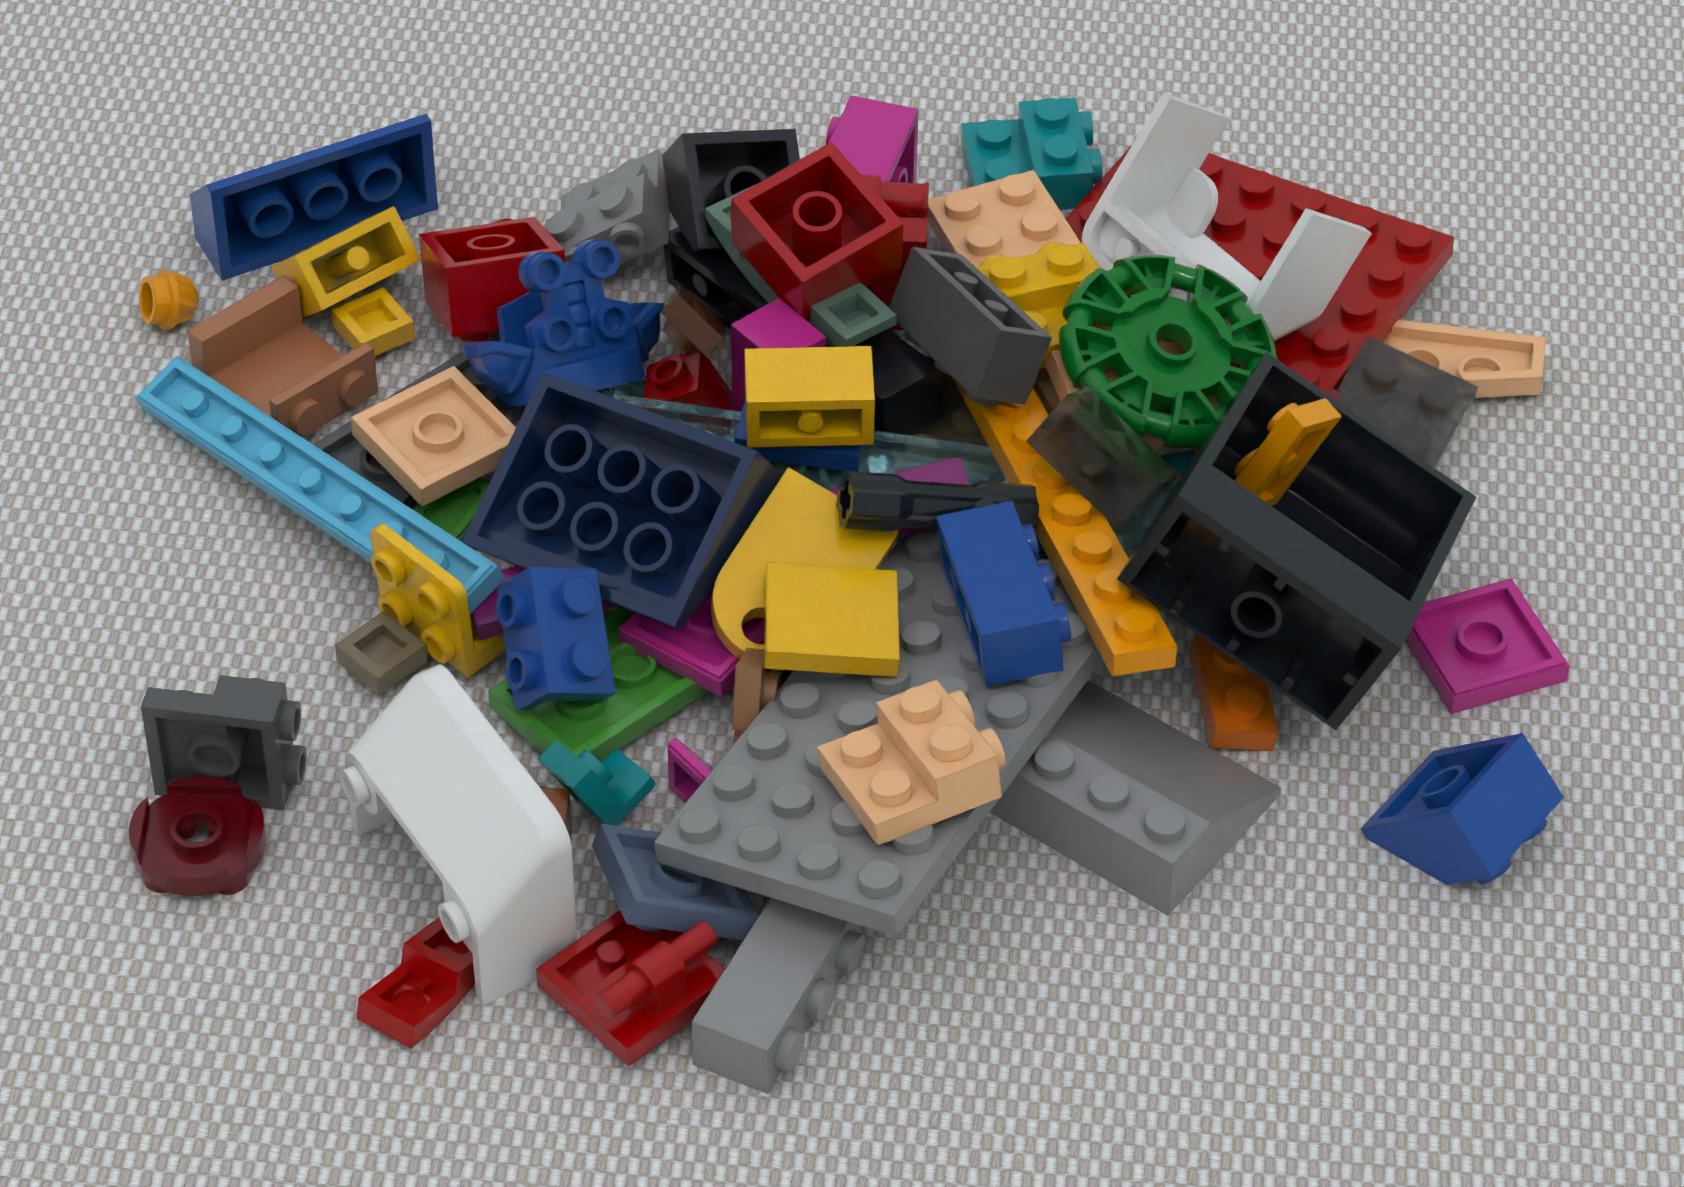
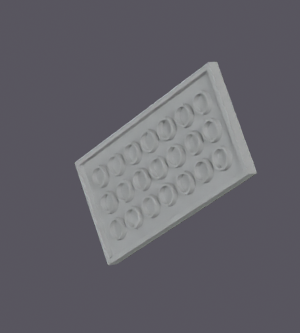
M928 529L905 535L879 568L880 570L897 571L900 653L897 677L794 670L778 690L775 702L769 701L654 841L657 863L897 937L999 799L878 846L820 769L817 747L844 737L851 732L878 724L876 702L937 679L948 694L956 690H961L965 694L974 714V727L978 732L992 728L997 734L1006 760L1005 766L999 768L1001 793L1003 795L1103 660L1052 563L1045 559H1039V562H1037V564L1048 563L1055 589V601H1053V604L1064 603L1070 622L1071 641L1061 643L1064 671L1041 674L986 687L941 567L938 531Z

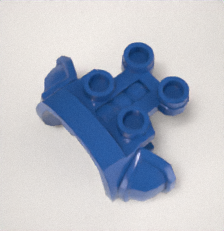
M596 239L583 241L575 249L573 261L565 263L559 256L550 252H532L526 255L519 265V278L522 285L529 291L497 308L500 342L463 343L462 351L464 356L469 357L472 371L477 380L487 385L490 393L497 394L500 401L508 406L527 405L543 372L594 391L645 378L643 363L649 360V352L659 341L660 314L664 303L641 302L628 304V302L605 298L602 279L612 276L620 264V255L617 248L608 241Z

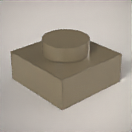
M384 611L335 644L337 663L379 696L428 662L427 645Z

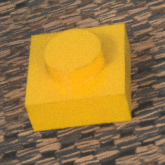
M384 287L332 309L334 329L353 350L367 342L374 348V354L377 356L415 339L414 321Z

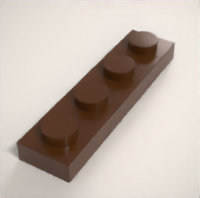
M681 285L665 302L661 314L667 319L662 330L687 355H690L698 348L707 357L724 340L725 325L685 286Z

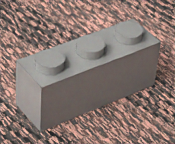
M770 898L692 1020L693 1065L768 1094L782 1070L791 1072L796 1066L804 1047L805 1033L812 1021L821 1022L826 1017L834 999L835 984L842 972H853L859 963L865 946V935L859 933V925Z

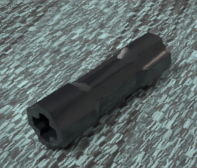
M845 471L843 479L838 485L836 508L839 514V526L846 529L890 532L903 527L937 529L936 516L1007 501L1013 502L1022 525L1032 524L1035 529L1039 516L1036 486L1024 483L980 481L973 485L909 481L894 474Z

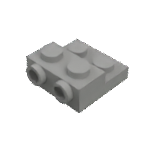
M659 149L638 159L628 160L616 170L589 183L578 184L568 193L561 196V210L546 220L545 229L564 249L565 262L573 261V253L578 244L590 239L604 240L612 243L620 255L619 266L669 243L670 209L663 167V153Z

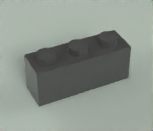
M912 247L889 308L897 315V323L906 331L905 338L925 349L935 359L933 362L934 366L956 379L964 387L963 394L970 400L989 407L998 406L999 401L1025 405L1052 337L962 254Z

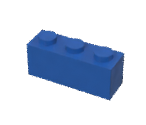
M1012 501L936 516L941 567L985 686L988 687L1041 674L1064 671L1061 643L1071 641L1070 622L1064 603L1053 604V601H1055V589L1048 563L1037 564L1039 562V548L1032 524H1021Z

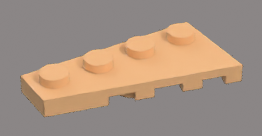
M1398 320L1380 346L1377 345L1375 347L1374 354L1363 367H1359L1356 370V376L1351 377L1346 382L1345 390L1337 401L1341 404L1540 395L1546 337Z

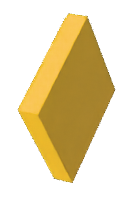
M776 562L766 563L764 668L897 677L900 661L897 571Z

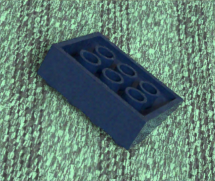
M543 372L461 542L473 550L524 570L528 567L597 569L601 600L680 631L714 588L715 581L722 567L783 475L756 450Z

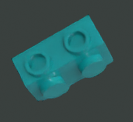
M1076 97L1019 101L1018 119L961 123V144L970 187L1002 179L1009 175L1034 170L1059 210L1075 209L1084 197L1093 190V184L1102 181L1103 169L1100 150L1088 149L1087 147L1093 145L1091 112H1079Z

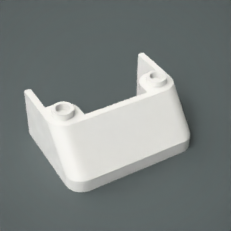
M1163 93L1085 223L1082 243L1085 244L1099 267L1106 271L1112 269L1114 262L1118 259L1140 255H1163L1175 257V263L1191 268H1195L1197 264H1200L1217 272L1247 295L1248 300L1246 304L1254 314H1262L1270 328L1274 341L1313 322L1325 310L1372 233L1362 226L1306 208L1260 281L1204 234L1216 212L1218 192L1214 182L1199 168L1229 118L1221 112ZM1170 288L1168 296L1187 301L1188 292ZM1226 319L1225 322L1227 323L1228 327L1231 326L1229 321Z
M438 664L414 675L345 754V769L339 772V778L350 803L352 828L358 836L396 819L441 879L445 901L438 906L441 923L453 942L458 943L463 940L472 952L476 997L484 1006L536 981V968L577 940L572 845L566 826L555 806L445 666Z

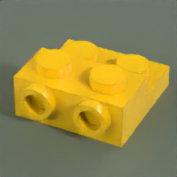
M1051 242L1042 246L1037 253L1016 258L992 255L984 259L979 266H975L1052 337L1040 368L1045 367L1051 351L1060 350L1059 330L1063 325L1067 324L1063 317V309L1068 298L1089 274L1100 268L1084 243L1063 245L1058 242ZM1097 323L1093 326L1106 331L1110 330V327Z

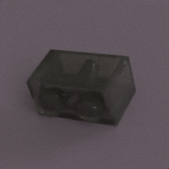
M1089 387L1067 394L1026 440L1033 449L1082 496L1091 502L1118 530L1138 521L1180 475Z

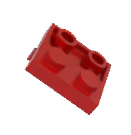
M619 910L536 968L537 986L629 1067L694 1019L725 968L706 953L708 949L717 944V936L708 923L700 921L684 933L665 929L658 932H649L639 929L634 925L626 924Z

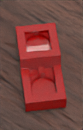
M438 917L403 943L401 965L358 997L356 1019L412 1049L452 1012L475 985L472 952L463 940L458 943L451 940L441 923L440 917Z

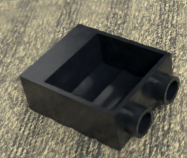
M1266 352L1192 455L1139 544L1124 565L1117 580L1334 730H1337L1401 650L1476 496ZM1326 398L1342 416L1277 504L1269 505L1235 481L1237 478L1234 474L1236 466L1247 454L1261 446L1270 433L1267 430L1269 421L1285 406L1291 403H1296L1300 406Z

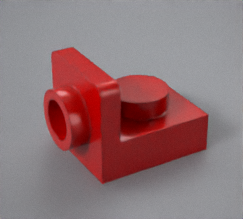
M697 348L690 355L682 353L667 356L647 367L643 405L648 411L658 413L679 406L682 416L688 424H695L699 430L726 440L731 438L734 409L732 391L708 356L706 357Z

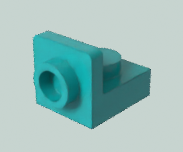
M555 740L538 758V761L563 788L570 789V796L575 802L602 824L618 826L656 785V782L646 771L619 750L612 751L600 762L586 749L576 757Z

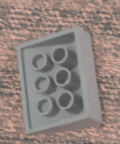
M1088 680L1003 793L1002 797L994 805L990 813L1168 916L1280 796L1281 787Z

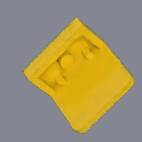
M381 523L370 531L373 551L371 564L377 575L380 594L378 607L380 612H386L427 645V652L437 662L442 664L448 662L469 678L506 650L504 634L479 640L473 613L471 615L469 613L467 592L458 579L387 525Z

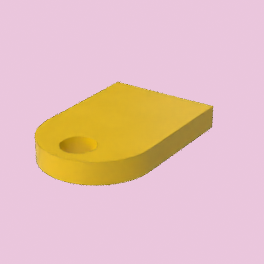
M788 467L717 576L711 601V616L719 639L738 659L742 657L746 648L764 649V644H756L746 638L742 631V626L752 618H765V572L767 562L879 569L895 545L899 531L846 529L839 526V514L836 508L837 495ZM772 669V671H785L780 669Z

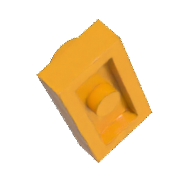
M1326 398L1300 406L1296 403L1285 406L1269 421L1267 430L1270 433L1261 446L1247 454L1238 463L1234 470V474L1237 476L1235 481L1269 505L1277 504L1342 416Z

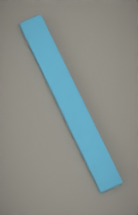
M178 356L135 397L143 411L370 563L371 556L373 555L370 531L381 523L387 525L462 583L467 592L470 615L505 579L498 565Z

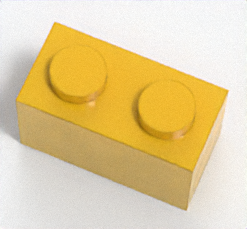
M395 206L271 266V269L276 279L285 275L299 287L302 318L322 311L420 261L421 258Z
M871 346L745 349L747 447L874 445L875 395Z

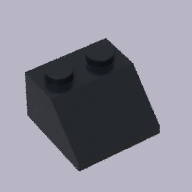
M796 129L682 133L664 152L662 159L670 213L694 252L726 251L705 218V208L762 182L800 160Z

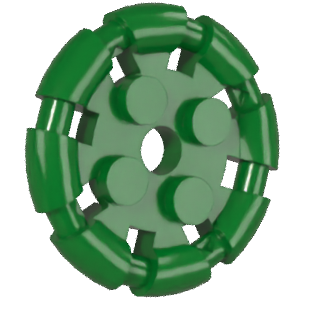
M1131 256L1116 260L1113 268L1108 271L1102 268L1096 269L1074 289L1063 309V317L1067 324L1063 325L1059 330V349L1065 371L1074 388L1082 387L1089 395L1090 399L1087 405L1099 417L1123 433L1136 439H1140L1142 434L1163 439L1162 446L1199 447L1263 355L1267 352L1277 360L1278 358L1270 328L1262 314H1254L1246 304L1248 300L1246 294L1217 272L1200 264H1197L1195 268L1175 263V257ZM1170 288L1188 292L1187 301L1168 296ZM1226 319L1229 321L1231 326L1228 327L1227 323L1225 322ZM1097 323L1110 327V330L1106 331L1093 326ZM1162 338L1166 341L1177 342L1183 348L1185 354L1173 355L1167 353L1158 345L1157 339ZM1230 361L1240 364L1241 369L1230 366ZM1113 366L1120 378L1110 382L1102 371ZM1211 395L1220 404V408L1217 410L1207 399ZM1170 409L1169 415H1168V414H1165V413L1158 412V411H1165V410Z

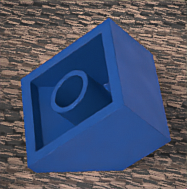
M1520 733L1432 751L1360 829L1369 841L1446 885L1476 880L1479 884H1485L1500 877L1510 868L1512 864L1510 857L1524 842L1534 838L1545 829L1548 824L1546 817L1564 796L1525 735Z

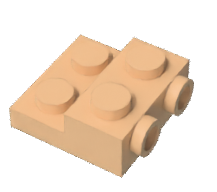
M937 679L876 702L878 724L851 732L844 737L817 747L820 769L878 846L1002 797L999 768L1005 766L1006 760L997 734L992 728L978 732L974 727V714L965 694L961 690L948 694Z

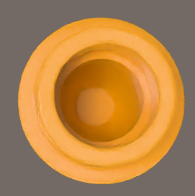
M159 270L156 276L143 277L139 288V308L141 317L146 324H158L162 330H171L176 325L192 319L195 310L198 308L199 295L189 278L179 273H174L171 270Z

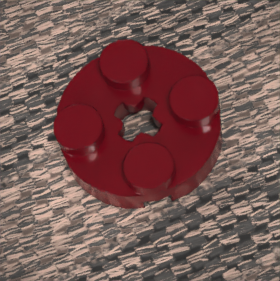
M213 776L186 777L167 784V794L156 798L150 805L147 797L137 806L129 825V840L133 861L142 874L143 883L149 890L156 893L169 892L184 896H202L213 893L231 895L242 891L248 885L250 873L258 866L265 852L266 830L261 807L256 800L253 804L251 800L242 796V789L239 785L230 780ZM196 829L207 830L208 839L204 841L189 842L184 840L192 838Z

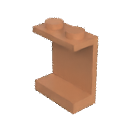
M285 275L187 330L192 366L302 438L312 434L319 427L351 408L361 405L368 398L378 393L374 348L366 342L343 356L303 323L299 287Z

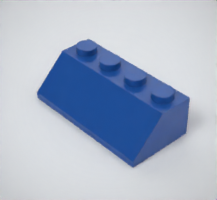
M423 114L207 184L189 194L195 239L220 279L223 281L283 261L395 206L402 221L437 210L432 125L428 115Z

